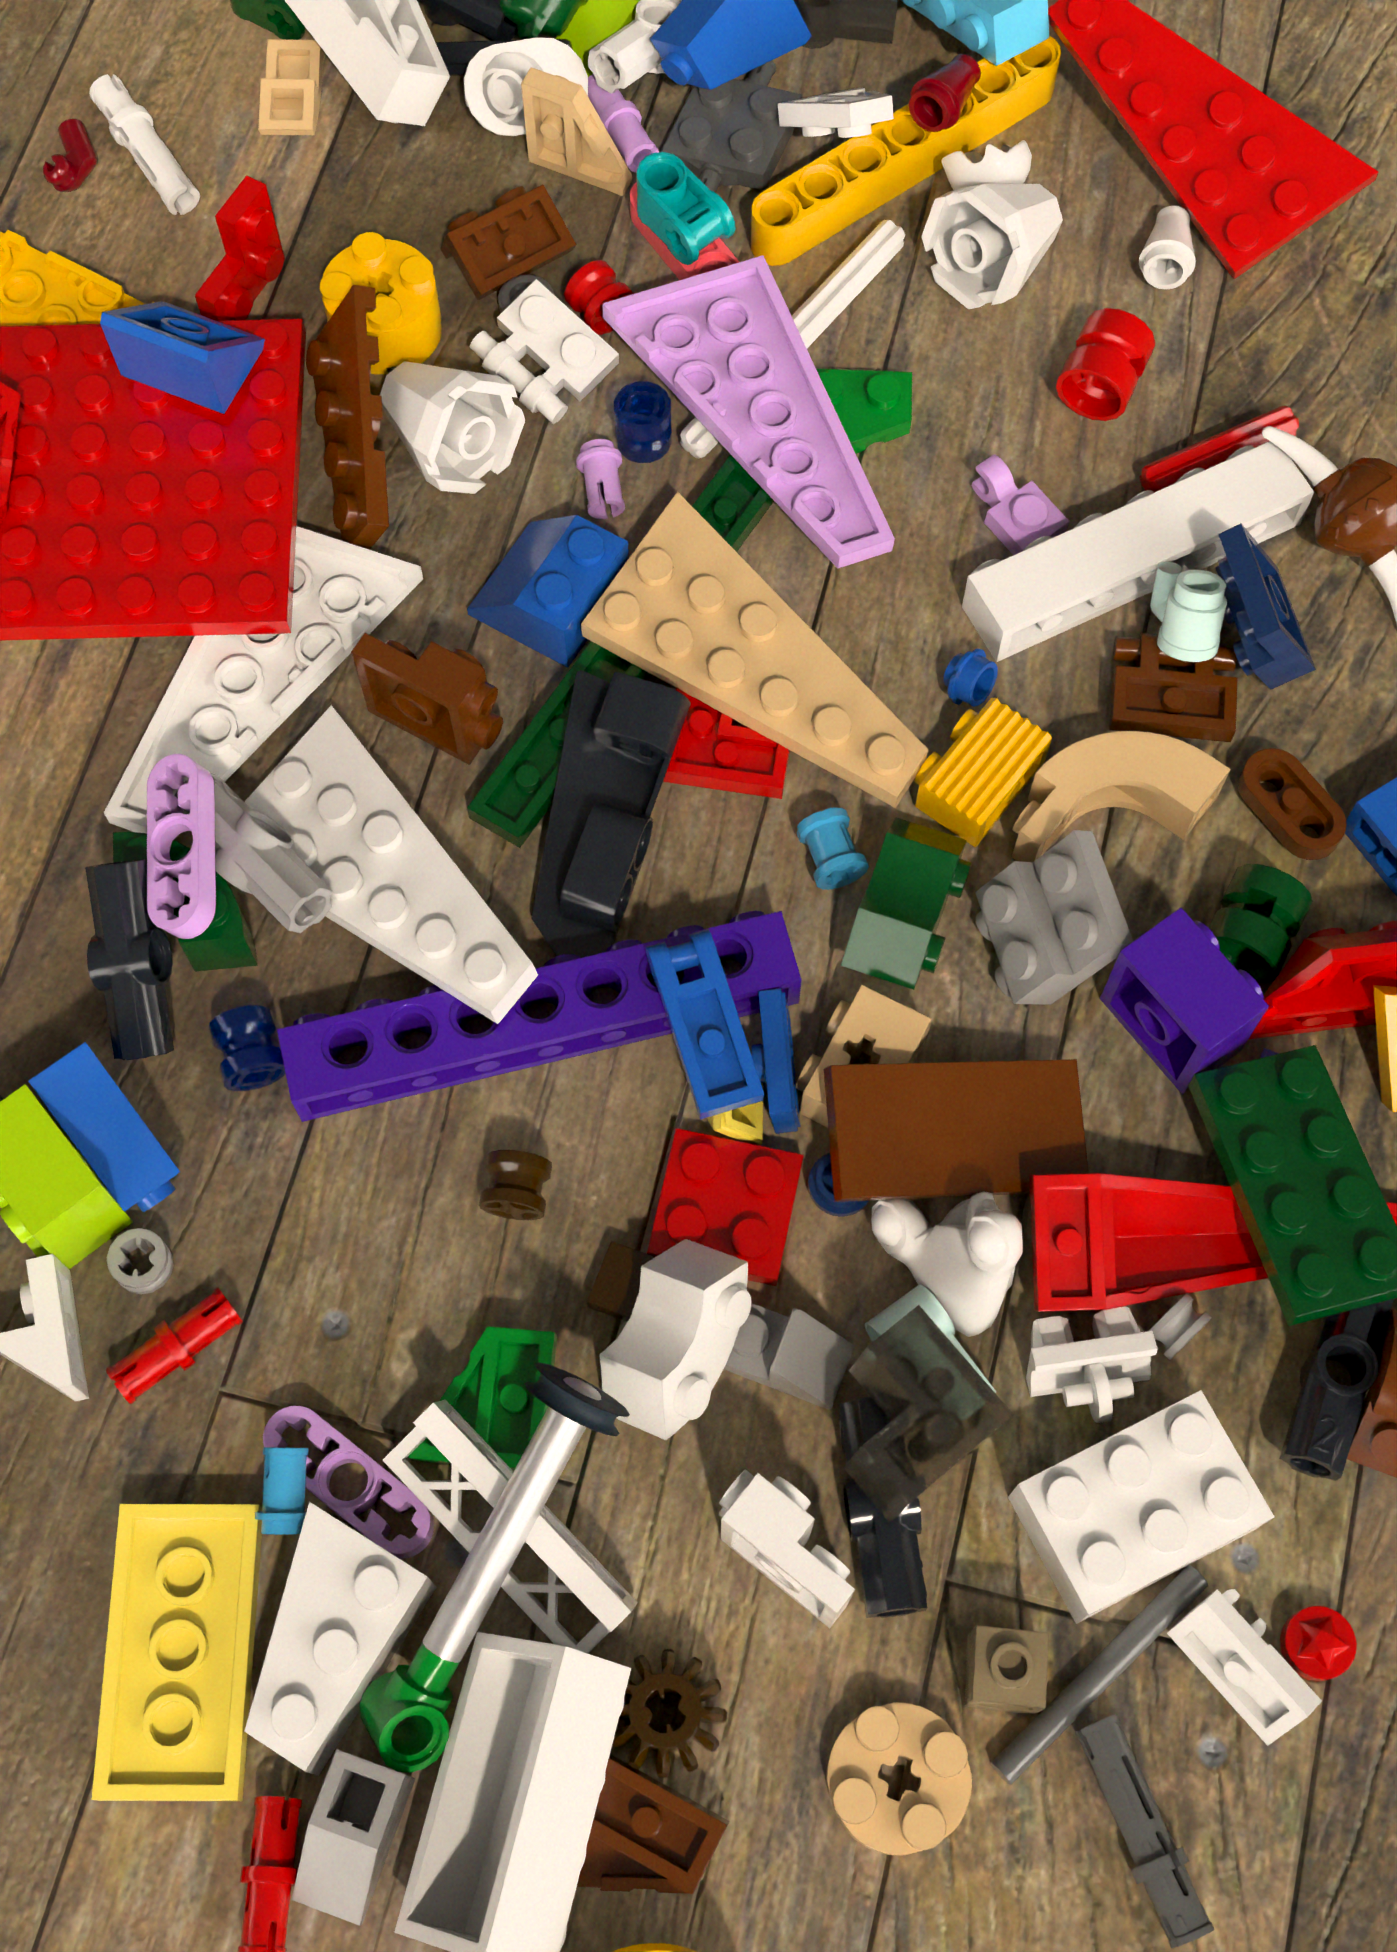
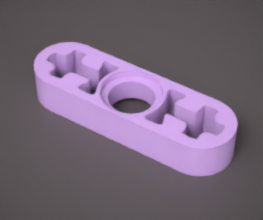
M172 754L161 759L153 767L147 781V911L149 918L157 927L178 938L191 939L200 935L209 927L216 910L214 780L207 769L188 756ZM185 776L189 778L187 784H183V777ZM178 789V798L173 795V790ZM184 809L188 811L189 814H184ZM191 831L193 844L190 851L182 859L171 861L169 851L173 840L182 832ZM178 877V882L174 881L172 878ZM184 895L190 898L189 904L183 905ZM180 907L179 917L173 915L174 908Z
M303 1406L285 1407L269 1419L263 1433L264 1447H287L285 1439L281 1436L284 1430L291 1426L299 1431L306 1424L311 1425L306 1436L325 1455L328 1453L331 1443L334 1442L339 1446L338 1449L329 1453L321 1461L313 1479L306 1476L305 1489L360 1534L401 1559L413 1557L427 1547L434 1531L433 1516L429 1509L407 1486L309 1408ZM308 1457L306 1460V1473L317 1467ZM357 1463L363 1466L367 1472L368 1482L366 1489L354 1500L342 1501L336 1499L331 1494L329 1486L333 1472L343 1464ZM384 1484L388 1485L392 1490L384 1494L381 1499L395 1512L404 1514L410 1507L417 1510L411 1521L418 1530L411 1539L399 1534L392 1542L387 1540L386 1537L391 1528L372 1509L366 1522L358 1519V1515L367 1511L377 1501Z

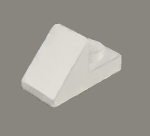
M54 1254L26 1260L29 1282L21 1284L20 1298L28 1323L35 1322V1325L0 1333V1355L75 1402L89 1399L70 1270Z

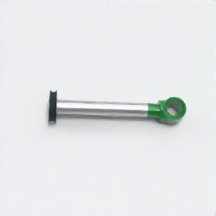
M538 1362L534 1364L540 1372V1377L537 1382L528 1381L524 1385L531 1394L547 1405L548 1409L410 1665H398L394 1671L385 1673L372 1681L363 1693L360 1703L361 1720L385 1764L395 1771L411 1773L425 1769L435 1762L445 1750L449 1739V1726L444 1714L453 1699L452 1691L447 1686L586 1427L605 1435L618 1436L620 1433L614 1426L615 1419L618 1416L628 1417L630 1415L627 1409L616 1399L584 1379L563 1369ZM406 1717H410L409 1720H407L403 1724L397 1725Z

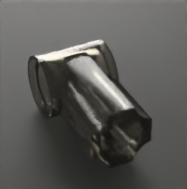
M793 0L812 35L808 42L802 45L803 47L810 49L822 48L829 45L834 40V37L892 44L898 0Z

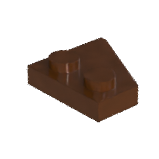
M610 1754L605 1771V1782L599 1795L586 1847V1858L580 1871L577 1887L601 1888L600 1891L630 1892L633 1889H654L658 1893L694 1894L730 1821L642 1771L633 1769L628 1763Z

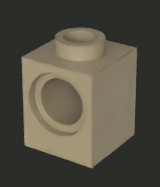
M976 1625L967 1636L964 1707L1025 1714H1036L1045 1709L1049 1633Z

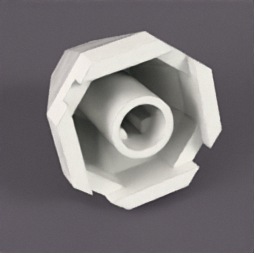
M983 183L949 191L936 198L921 238L925 251L928 252L933 249L937 263L931 266L935 282L967 309H973L991 302V305L1001 304L1016 296L1055 240L1063 219L1057 198L1040 184Z
M404 361L386 375L380 393L384 412L425 480L440 491L475 494L486 485L480 478L491 470L498 475L510 465L525 423L522 409L513 403L512 397H517L514 385L500 376Z

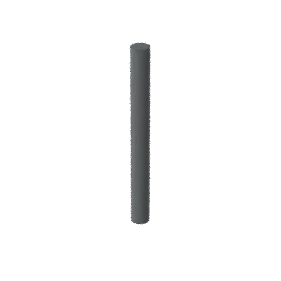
M1187 1565L990 1763L1004 1781L1012 1785L1208 1587L1205 1578L1194 1567Z

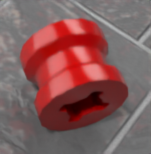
M602 260L592 261L581 267L572 276L564 292L565 301L575 312L584 313V322L599 335L607 334L614 330L603 318V303L634 294L625 283L616 282V273L606 261Z

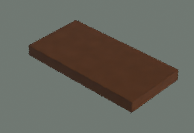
M1077 1059L830 1065L823 1069L834 1202L974 1196L976 1193L988 1192L993 1195L1030 1194L1029 1175L1089 1173Z

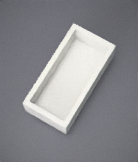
M477 1632L394 1933L450 1952H560L566 1938L567 1922L580 1871L586 1858V1847L599 1795L605 1782V1771L618 1719L623 1710L624 1695L631 1668L567 1646Z

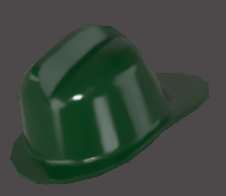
M500 0V10L509 20L517 24L518 36L522 39L536 38L539 34L561 36L568 28L578 8L586 5L588 0Z

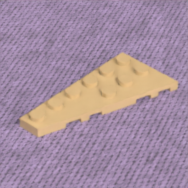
M679 492L672 498L581 623L582 636L894 808L897 807L927 759L928 748Z

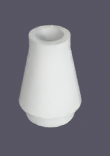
M1167 206L1159 211L1156 224L1139 257V267L1145 280L1153 287L1159 289H1173L1182 285L1195 268L1196 260L1189 228L1190 216L1182 207Z

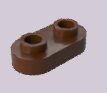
M1267 748L1257 751L1247 760L1238 781L1239 792L1245 803L1291 854L1306 860H1319L1329 856L1337 848L1346 831V818L1341 807L1300 761L1289 752L1276 748ZM1260 782H1271L1277 787L1278 791L1268 792L1261 787ZM1307 826L1313 828L1317 832L1318 837L1311 838L1301 832L1300 827Z

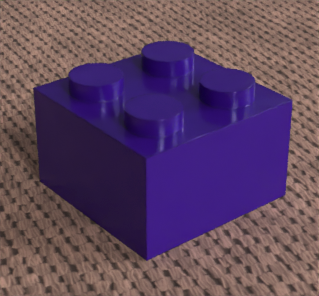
M1182 908L1176 910L1120 951L1100 996V1000L1182 1095L1190 1090L1188 1085L1194 1074L1218 1069L1241 1052L1269 1007L1263 1000V992L1256 980L1246 971L1237 970L1221 953L1218 940L1213 932L1204 923L1193 921Z

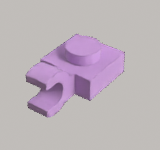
M992 455L976 466V471L981 477L973 481L971 486L975 493L992 507L987 511L984 524L1013 555L1022 552L1031 542L1040 537L1051 536L1054 538L1067 531L1070 521L1033 481L1018 489L1009 468L997 455Z

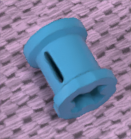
M828 808L815 812L804 818L797 825L798 830L796 834L800 843L808 845L817 868L813 874L817 887L823 890L836 889L851 884L861 878L869 868L865 855L857 853L847 830L850 818L847 811L843 808Z

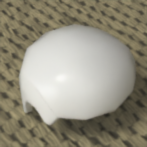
M1022 140L1012 148L1004 144L1001 150L992 144H988L985 149L984 158L977 151L967 153L957 151L943 157L941 162L953 190H958L983 183L1023 184L1030 171L1032 155L1025 140Z

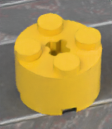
M366 232L358 235L353 240L351 246L342 250L330 261L320 281V293L327 322L353 285L375 288L376 309L371 313H366L367 335L378 337L379 362L371 365V374H388L387 368L397 367L404 361L421 364L435 351L442 336L441 312L433 266L421 252L406 243L384 239L375 232Z

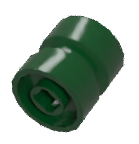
M1262 864L1242 865L1237 867L1221 900L1223 909L1216 911L1208 928L1217 938L1221 953L1237 970L1246 971L1257 983L1266 984L1272 982L1279 975L1292 947L1290 938L1297 935L1313 902L1311 893L1303 883L1277 868Z

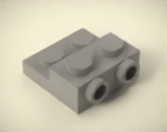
M1073 830L1034 862L1014 861L975 892L981 911L976 915L977 927L987 940L993 942L1000 966L995 971L996 983L1005 995L1012 998L1014 1004H1053L1116 959L1120 951L1133 942L1092 831Z

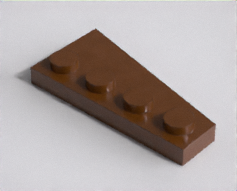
M353 285L317 339L309 344L306 354V367L309 375L313 376L316 390L315 418L317 424L322 426L326 447L324 470L326 475L331 477L335 498L333 506L335 527L340 529L342 541L370 550L389 527L385 451L374 449V442L380 429V421L383 419L382 396L372 395L370 392L371 365L379 362L378 337L367 335L366 313H371L376 309L375 288Z

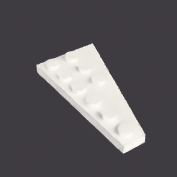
M332 705L246 799L245 803L251 809L270 817L291 835L294 843L290 849L332 890L330 896L332 907L325 915L327 918L493 1022L499 1024L538 976L531 960Z

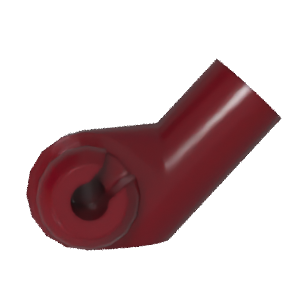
M68 119L58 127V133L66 154L64 156L61 154L52 155L51 157L55 165L53 166L45 161L43 166L45 179L60 192L77 190L97 164V157L84 124L78 119Z

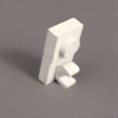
M1217 1589L1179 1620L1167 1634L1268 1746L1306 1719L1322 1700L1271 1644L1268 1645L1261 1638L1265 1632L1266 1623L1259 1618L1249 1625L1232 1606L1240 1597L1235 1589H1230L1221 1594Z

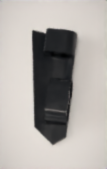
M578 670L576 673L531 917L556 956L575 954L580 956V958L606 952V949L615 942L650 843L653 828V819L650 816L691 705L687 697L672 688L618 672L613 674L610 683L583 670Z

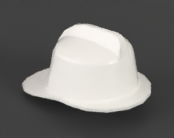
M536 37L494 44L481 49L470 60L464 76L466 106L469 107L471 114L487 130L503 136L526 134L521 82L530 67L552 75L565 77L571 82L580 84L588 95V75L581 58L570 46L554 38Z

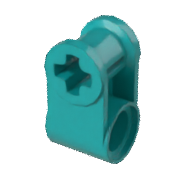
M659 152L646 156L639 163L637 168L638 217L643 224L648 226L667 245L670 252L682 264L690 265L698 260L699 251L716 239L726 240L734 235L736 230L735 221L727 204L717 193L711 191L700 181L680 158L674 154Z

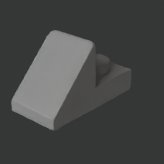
M751 1303L749 1316L739 1328L724 1370L831 1410L855 1345L800 1309L793 1308L790 1317Z

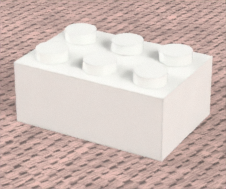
M1202 1390L1019 1483L1008 1497L1076 1624L1256 1530L1274 1518L1273 1513Z

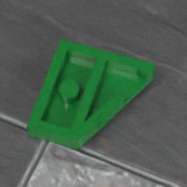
M816 369L855 454L865 451L873 443H886L910 433L912 421V372Z
M487 1326L470 1352V1360L460 1375L454 1377L440 1401L446 1400L512 1470H515L548 1409L547 1405L527 1390L524 1383L538 1381L540 1372L534 1364L539 1362L554 1366L558 1336L555 1332ZM428 1438L408 1456V1459L411 1461L452 1465Z

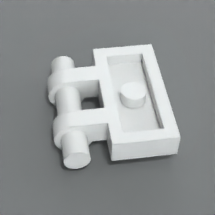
M537 279L497 317L498 328L509 337L506 341L498 343L486 331H481L470 344V349L483 360L482 367L490 375L500 376L514 385L515 390L521 394L519 401L532 413L539 411L552 424L558 422L568 409V406L556 396L563 387L578 401H581L619 364V353ZM528 354L546 372L535 377L518 361Z

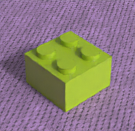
M26 1084L0 1102V1207L2 1208L0 1216L15 1236L23 1244L26 1243L37 1257L54 1254L68 1269H71L133 1223V1221L122 1210L62 1127Z

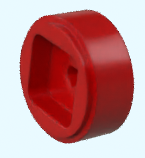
M1311 1606L1296 1612L1285 1622L1280 1634V1649L1283 1658L1304 1679L1326 1681L1338 1677L1349 1669L1355 1659L1357 1650L1355 1633L1345 1617L1331 1608Z

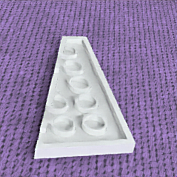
M296 526L291 633L204 635L194 637L104 811L109 823L133 832L147 833V781L153 767L166 756L172 754L186 755L210 773L218 775L225 782L349 656L364 633L370 634L423 580L421 566ZM186 776L183 777V783L189 780ZM178 789L173 790V795L176 794Z

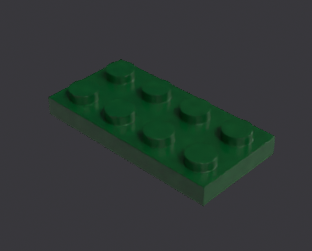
M1316 1045L1194 1074L1188 1086L1288 1326L1397 1298V1226Z

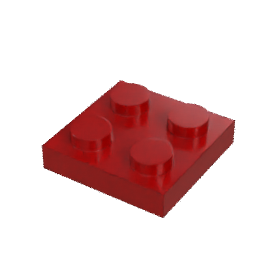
M676 1128L647 1254L657 1257L679 1242L687 1239L747 1261L749 1281L777 1286L804 1155Z

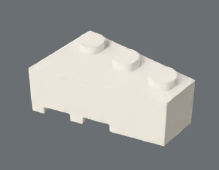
M309 1502L244 1732L303 1771L319 1776L360 1711L363 1693L372 1681L382 1676L437 1587L423 1573Z

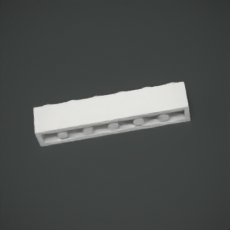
M1269 441L1256 448L1251 445L1245 446L1235 451L1226 461L1206 470L1203 468L1193 469L1184 474L1175 484L1155 493L1152 490L1141 492L1129 500L1125 506L1105 515L1102 513L1092 514L1080 521L1074 529L1054 538L1051 536L1040 537L1016 555L1002 561L992 559L982 563L971 575H968L962 608L991 655L998 662L1153 592L1158 564L1162 562L1176 563L1181 566L1182 572L1186 570H1201L1217 563L1219 559L1226 556L1218 534L1240 523L1243 524L1258 544L1300 525L1314 491L1292 459L1272 442Z

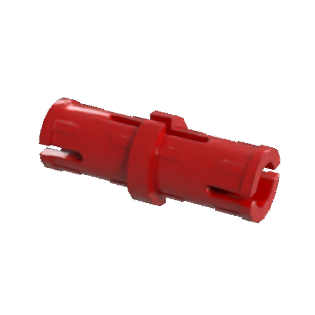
M217 1287L213 1290L212 1294L172 1323L168 1324L166 1320L160 1322L153 1328L156 1332L153 1337L113 1366L107 1367L105 1371L110 1379L115 1381L114 1385L128 1403L133 1404L139 1396L180 1366L186 1371L196 1364L193 1358L196 1354L236 1325L242 1324L243 1320Z
M281 1796L255 1797L254 1805L256 1809L249 1866L241 1867L240 1883L247 1884L241 1941L237 1952L287 1951L285 1943L291 1886H295L298 1869L293 1867L299 1810L302 1808L301 1799L288 1798V1800H284L285 1797Z

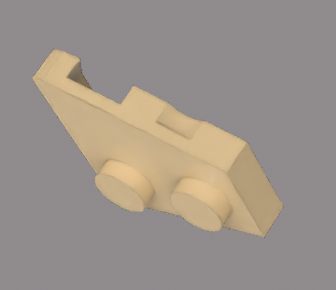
M530 67L521 82L529 162L623 196L632 181V174L582 85L571 82L565 77L552 75Z

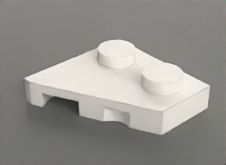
M865 88L848 89L778 103L779 126L802 127L804 137L835 133V128H838V137L841 138L865 136L872 133L871 124L894 119L892 95L879 94L877 91L865 92Z

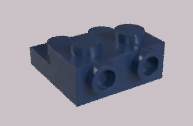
M1242 523L1218 534L1226 554L1225 557L1218 560L1219 566L1215 567L1218 576L1226 583L1224 596L1227 599L1224 619L1229 625L1232 623L1236 624L1241 640L1233 643V648L1245 674L1249 676L1255 673L1271 690L1316 670L1278 567Z

